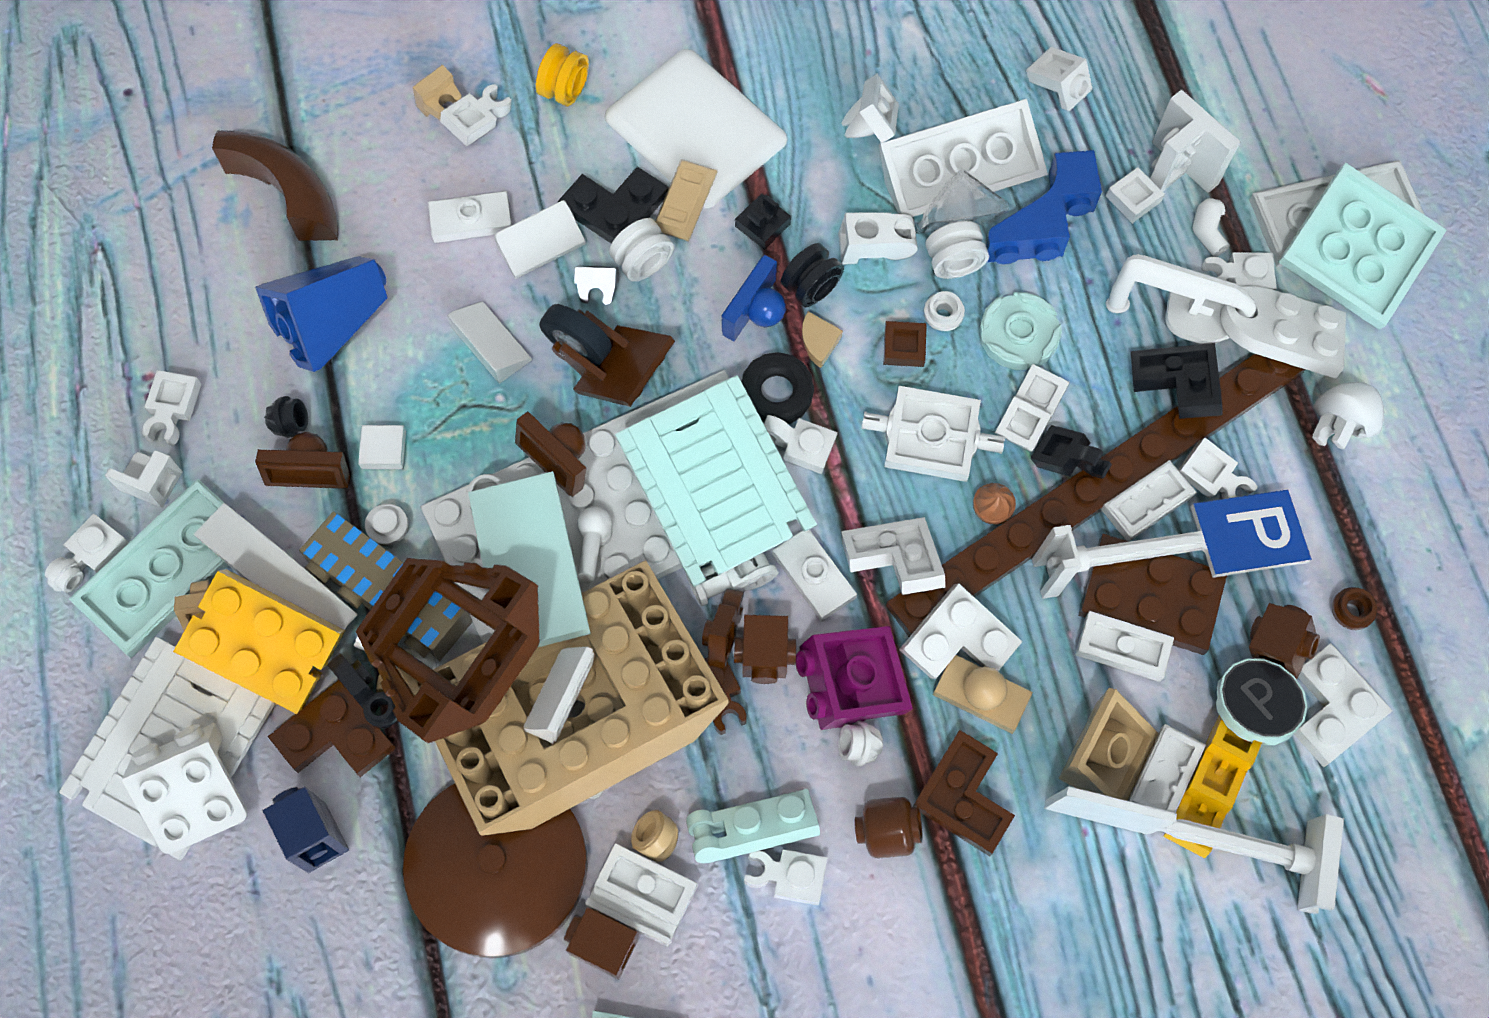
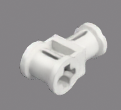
M761 553L720 575H717L712 564L702 568L701 571L706 582L696 587L692 586L688 577L687 579L695 598L702 607L708 604L709 598L726 591V589L737 591L753 590L773 580L779 572L775 565L769 564L765 554Z

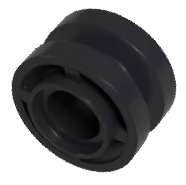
M821 243L812 244L797 254L786 267L780 280L781 285L788 292H796L795 298L803 307H810L824 299L835 288L844 272V266L836 258L828 259L829 251Z

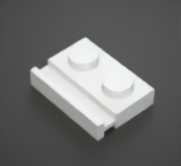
M615 843L585 905L669 947L671 939L684 916L698 884Z

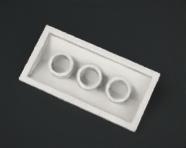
M1027 99L879 144L885 185L897 213L906 214L911 217L1048 175Z

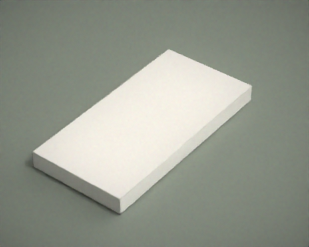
M1400 160L1358 169L1359 172L1424 214ZM1335 175L1252 194L1249 201L1269 250L1273 253L1276 267L1283 266L1278 262Z

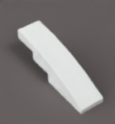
M225 503L193 534L243 578L342 629H345L358 615L300 564Z

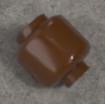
M906 797L867 801L863 808V816L855 817L857 843L866 844V848L873 858L900 857L912 854L916 843H922L923 841L919 807H912Z

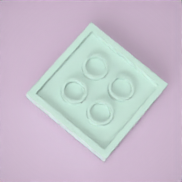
M1345 163L1339 168L1278 262L1380 330L1387 325L1447 230Z

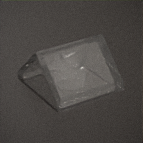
M961 168L939 191L916 223L915 231L916 234L934 232L945 225L960 221H971L978 225L993 223L1009 212V204Z

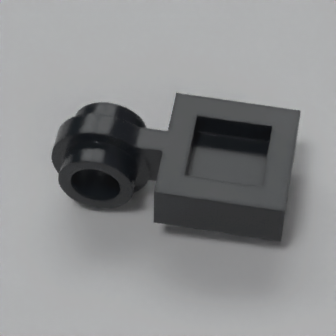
M340 653L327 663V666L363 708L364 717L370 725L383 729L392 726L397 721L393 712L395 705L392 698L384 692L373 693L368 684L374 678L358 659L350 665ZM388 705V710L385 714L381 716L376 715L378 707Z

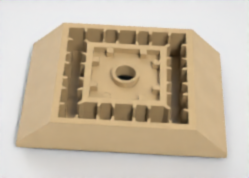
M646 560L582 593L591 634L538 647L485 723L435 741L481 836L537 827L693 743L729 704L727 696ZM486 643L433 670L457 686ZM587 646L593 649V665L576 699L585 703L584 711L577 717L567 718L556 742L551 743L526 732L524 724L559 652L562 649ZM415 679L407 683L414 695L422 687V684Z

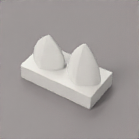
M878 73L864 82L862 97L852 106L841 123L842 126H848L845 133L846 138H860L875 134L880 142L883 143L895 135L899 103Z

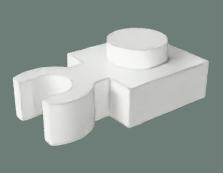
M495 84L489 85L483 90L480 99L477 100L469 93L441 111L440 122L463 144L468 146L496 127V118L506 116L510 112L512 99L507 97L500 102L493 101L497 98L498 87Z
M1233 252L1228 260L1229 263L1219 257H1208L1201 266L1202 271H1213L1218 275L1215 278L1235 283L1240 287L1261 286L1272 290L1277 289L1273 253Z
M156 371L144 407L149 414L154 415L145 422L142 429V434L148 442H153L156 433L161 429H167L164 440L168 445L174 446L178 442L180 433L176 424L178 419L190 421L201 387V382L197 377Z
M1207 438L1198 441L1178 469L1188 483L1208 498L1215 496L1218 491L1222 493V499L1237 497L1235 493L1237 487H1241L1247 493L1254 492L1258 488L1256 483L1249 477H1237L1232 472L1238 465V462Z
M782 849L781 860L776 862L772 861L771 857L763 851L759 850L749 853V860L761 862L765 871L758 877L745 875L744 883L746 885L759 888L767 883L776 884L774 897L819 906L827 857Z

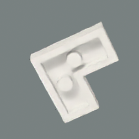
M925 517L841 531L842 545L850 572L893 565L902 595L945 588V573Z
M954 584L899 650L931 679H936L960 649L965 651L981 667L995 668L999 671L1022 641L960 584Z
M1330 643L1315 655L1313 659L1303 665L1298 676L1301 682L1324 707L1300 726L1294 735L1316 760L1325 767L1393 710Z

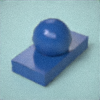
M766 255L760 258L721 315L723 336L735 342L749 320L757 326L767 328L775 326L783 319L786 312V303L783 296L776 289L771 288L776 281V260Z

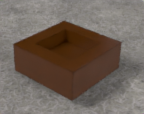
M886 321L884 328L883 365L924 367L926 360L927 323Z

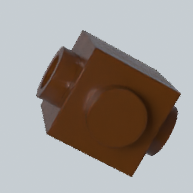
M1269 603L1263 617L1258 616L1252 625L1249 650L1252 659H1266L1279 664L1298 679L1306 659L1311 660L1314 658L1319 646L1320 635L1316 634L1312 615H1309L1305 610L1294 605L1282 607Z
M744 615V636L735 637L734 663L743 664L742 677H751V681L758 684H773L778 681V678H786L787 665L796 664V639L788 638V616Z

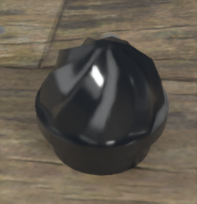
M283 396L277 398L272 405L266 407L265 424L274 435L291 438L297 435L298 432L306 430L308 426V413L300 399Z

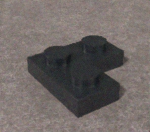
M637 166L614 193L581 174L558 202L564 200L576 221L612 244L617 235L627 226L640 219L649 218L664 201L669 187Z
M1215 343L1131 351L1134 392L1176 388L1179 419L1223 415Z

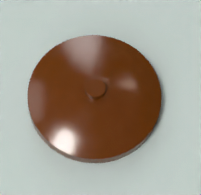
M454 783L432 799L412 827L403 860L405 890L410 905L419 921L435 938L461 953L481 958L514 956L541 945L558 932L568 921L581 898L585 886L588 864L587 849L582 830L571 809L533 829L481 836Z

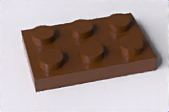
M1102 534L1098 546L1129 541ZM1174 555L1094 566L1090 571L1078 616L1086 618L1088 612L1092 611L1174 637L1173 646L1205 655L1209 650L1227 575L1212 578L1209 566Z

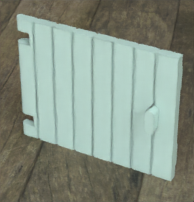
M738 375L615 434L627 461L693 587L706 582L700 567L711 562L717 575H720L793 538L787 523L795 519L798 520L804 532L817 526Z

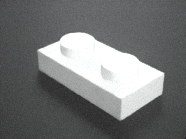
M1089 611L1084 621L1075 655L1161 682L1165 676L1174 637Z

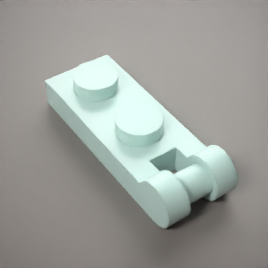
M808 789L714 812L697 810L690 813L686 818L688 832L695 838L692 844L694 857L699 863H711L820 835L819 823ZM726 832L725 837L716 838L713 836L716 833Z

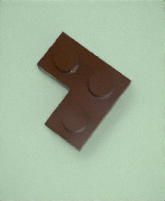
M340 680L267 736L297 773L334 745L356 774L362 777L396 749L380 728L369 724L364 717L363 708Z
M959 730L913 807H919L921 814L986 855L991 856L1015 815L976 791L998 753Z

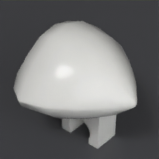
M1350 382L1340 384L1326 391L1314 404V409L1321 418L1312 438L1319 445L1326 446L1327 439L1335 434L1331 441L1337 448L1345 449L1351 435L1358 438H1366L1379 434L1384 422V405L1378 390L1364 382Z

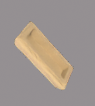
M683 159L680 160L655 220L661 229V233L686 241L690 240L717 175V170Z

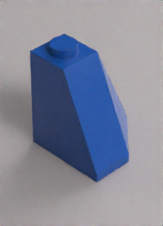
M360 256L255 286L269 326L277 337L282 335L284 340L295 348L290 350L289 355L296 365L312 372L322 369L388 298L384 288L386 276L383 269L376 263L375 259Z

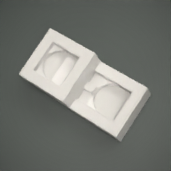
M1032 364L995 434L1005 436L1006 440L1033 452L1070 382Z

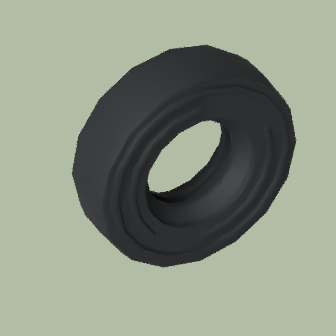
M780 352L764 354L753 360L744 371L741 382L763 424L768 415L775 416L787 424H791L802 418L811 406L814 394L812 375L805 364L793 355ZM780 376L789 380L793 387L792 395L783 402L769 401L761 392L762 384L766 379Z

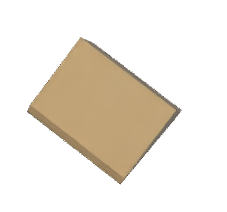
M1108 688L1095 704L1058 779L1077 789L1128 801L1159 733L1116 689Z

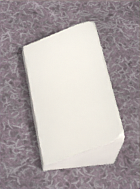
M564 200L494 235L497 249L515 279L586 244L570 208Z
M483 301L455 310L447 315L451 328L499 384L532 361L529 354Z
M587 646L565 648L559 652L524 724L526 732L551 743L557 741L593 665V649Z

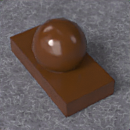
M528 411L519 417L516 422L515 444L545 473L553 471L557 485L569 496L573 497L583 490L586 467L578 460L586 448L585 435L582 430L572 423L561 422L552 426L548 431Z
M298 433L289 440L286 450H257L255 463L266 486L341 489L348 488L350 473L343 452H328L324 440L315 433Z

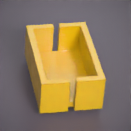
M225 569L217 571L198 605V608L206 612L192 616L173 652L298 714L304 708L322 675L321 672L315 669L311 671L312 667L314 666L322 670L327 665L346 630Z

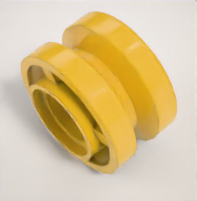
M559 43L553 44L547 50L538 69L536 78L537 94L547 99L555 96L557 103L567 107L571 106L585 85L589 67L588 56L578 51H573L570 54L568 47Z

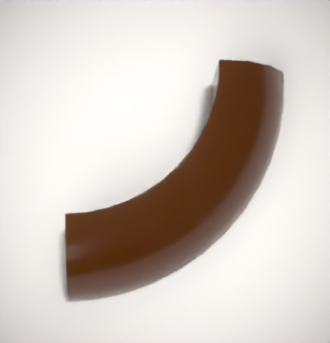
M218 130L216 132L212 149L225 174L244 175L275 186L285 197L287 219L298 241L338 240V224L332 200L317 174L301 157L284 145L264 136L241 131Z

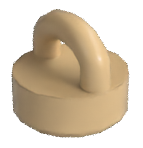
M652 810L644 814L634 826L631 844L642 855L653 861L662 862L670 857L676 847L678 828L670 817L661 811Z

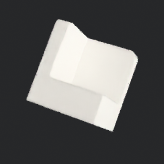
M155 450L151 457L140 452L135 453L124 473L109 468L105 477L119 491L163 508L180 478L182 470L170 456Z

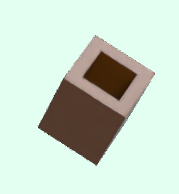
M588 907L583 917L577 914L574 916L564 936V940L569 942L566 952L570 956L618 980L640 938L638 932Z

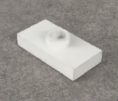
M507 191L428 202L431 235L434 243L495 235L497 232L512 225Z
M1169 460L1104 504L1101 510L1124 539L1131 541L1192 499L1197 492Z
M802 530L793 538L772 550L773 557L821 622L856 599L857 593L810 530L805 532Z
M1164 724L1160 729L1128 801L1176 813L1206 744Z

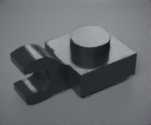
M1054 425L1049 427L1030 458L1036 467L1068 477L1078 467L1091 476L1103 479L1112 466L1109 461L1100 459L1103 451L1089 446L1091 442L1084 433Z

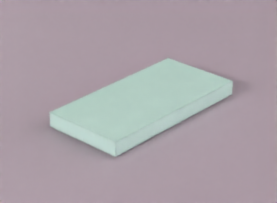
M553 471L468 492L483 567L493 568L494 565H506L538 585L540 640L538 647L591 634Z
M197 479L74 593L69 600L128 657L132 658L176 616L174 612L176 596L189 595L190 585L193 582L209 580L211 583L217 571L225 570L229 566L193 535L224 502Z

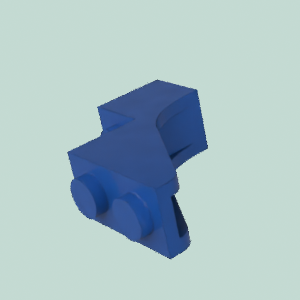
M1094 150L1055 153L1048 173L1050 190L989 230L986 244L989 254L987 262L1011 264L1017 260L1024 259L1050 261L1063 256L1070 238L1066 214L1082 216L1089 212H1094L1102 193Z

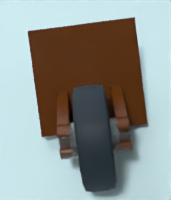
M560 304L552 305L539 323L543 334L554 344L551 348L552 351L582 376L573 388L577 394L631 407L634 401L641 395L644 386L657 367L664 361L665 355L675 342L670 335L619 325L613 330L587 310L584 313L581 309L576 311Z

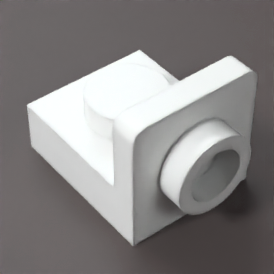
M1050 47L1026 69L1029 82L1057 92L1061 108L1070 111L1092 90L1087 60L1054 47Z

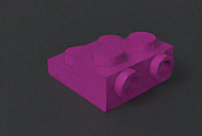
M890 626L815 634L799 646L800 651L796 654V669L801 677H807L811 692L806 699L807 712L811 719H818L820 730L840 728L846 724L853 725L857 721H865L867 719L902 715L913 709Z

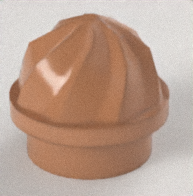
M998 483L983 485L977 490L973 499V509L976 515L988 524L1006 522L1013 515L1016 507L1013 493L1006 486Z

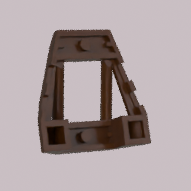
M407 558L356 630L371 665L378 669L383 679L380 684L384 693L392 698L395 705L393 712L397 721L427 743L485 723L500 704L502 698L539 645L538 585L506 565H494L493 568H484L477 563L465 562L463 566L449 565L441 560ZM456 583L489 590L481 600ZM434 591L495 630L457 686L397 645ZM396 667L422 684L416 695H414Z

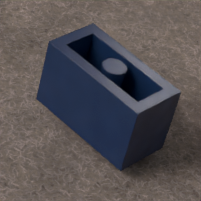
M293 787L279 793L273 798V804L262 810L286 860L307 873L316 870L349 851L327 804L306 787L301 789Z

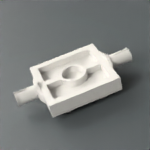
M905 386L898 387L896 403L889 416L864 412L861 428L886 433L885 437L888 448L884 467L964 482L968 480L971 460L977 449L1002 454L1005 436L980 433L981 428L978 416L981 400Z

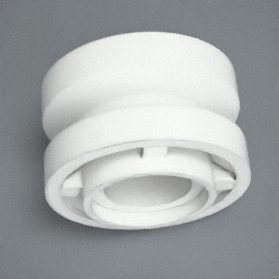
M644 218L630 224L617 235L610 246L609 254L616 264L622 266L623 273L630 281H641L656 273L667 263L674 251V245L666 235L661 234L660 227L653 219Z
M971 221L951 223L937 229L927 238L926 248L929 256L933 258L932 267L937 277L952 279L966 276L986 264L989 254L986 245L982 242L983 236L977 223Z

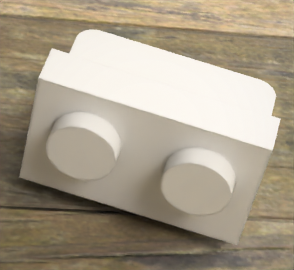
M215 722L203 728L199 724L187 727L177 733L173 741L160 747L157 743H152L140 748L132 754V759L121 779L160 850L164 853L171 854L235 826L246 818L247 808L218 756L223 736Z

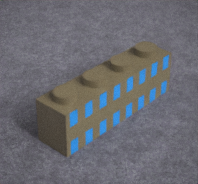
M334 511L299 550L308 562L304 567L305 570L323 584L330 579L340 587L337 592L338 595L356 609L363 604L371 610L403 565L401 560ZM434 591L404 634L407 638L403 643L423 658L430 652L440 662L473 621L469 613Z

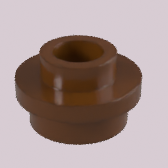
M1349 587L1343 589L1334 597L1332 613L1336 621L1343 627L1350 630H1362L1375 620L1377 605L1374 597L1368 591ZM1347 604L1356 606L1359 616L1351 614L1347 609Z

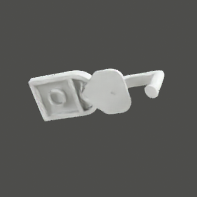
M1137 254L1128 257L1124 262L1112 287L1109 299L1106 301V308L1112 313L1127 311L1130 307V301L1128 300L1130 291L1135 281L1169 291L1165 321L1168 329L1180 338L1199 344H1216L1231 338L1239 346L1252 353L1335 379L1338 378L1344 369L1346 312L1328 305H1321L1298 298L1289 293H1282L1261 286L1240 287L1232 282Z

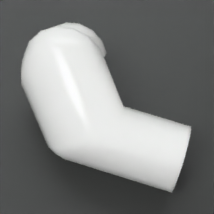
M1208 198L1197 207L1192 229L1213 257H1217L1230 246L1218 231L1221 215L1225 214V206L1218 199Z

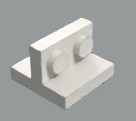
M1181 89L1170 98L1152 141L1162 152L1151 165L1154 171L1150 180L1163 192L1186 173L1209 193L1219 185L1240 141Z

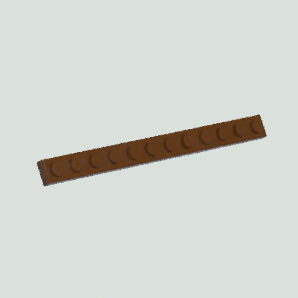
M1258 354L1252 355L1219 378L1223 415L1179 419L1178 406L1101 457L1100 459L1109 461L1112 464L1103 479L1091 476L1083 470L942 564L945 573V588L904 595L901 592L887 601V609L908 637H910L954 584H960L975 598L1032 559L1053 527L1070 525L1073 531L1101 512L1104 504L1167 461L1170 460L1173 463L1192 450L1199 440L1203 438L1208 439L1302 375L1306 369Z

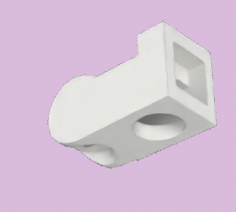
M845 213L838 232L841 264H857L859 258L901 260L914 255L918 248L914 219L906 214Z

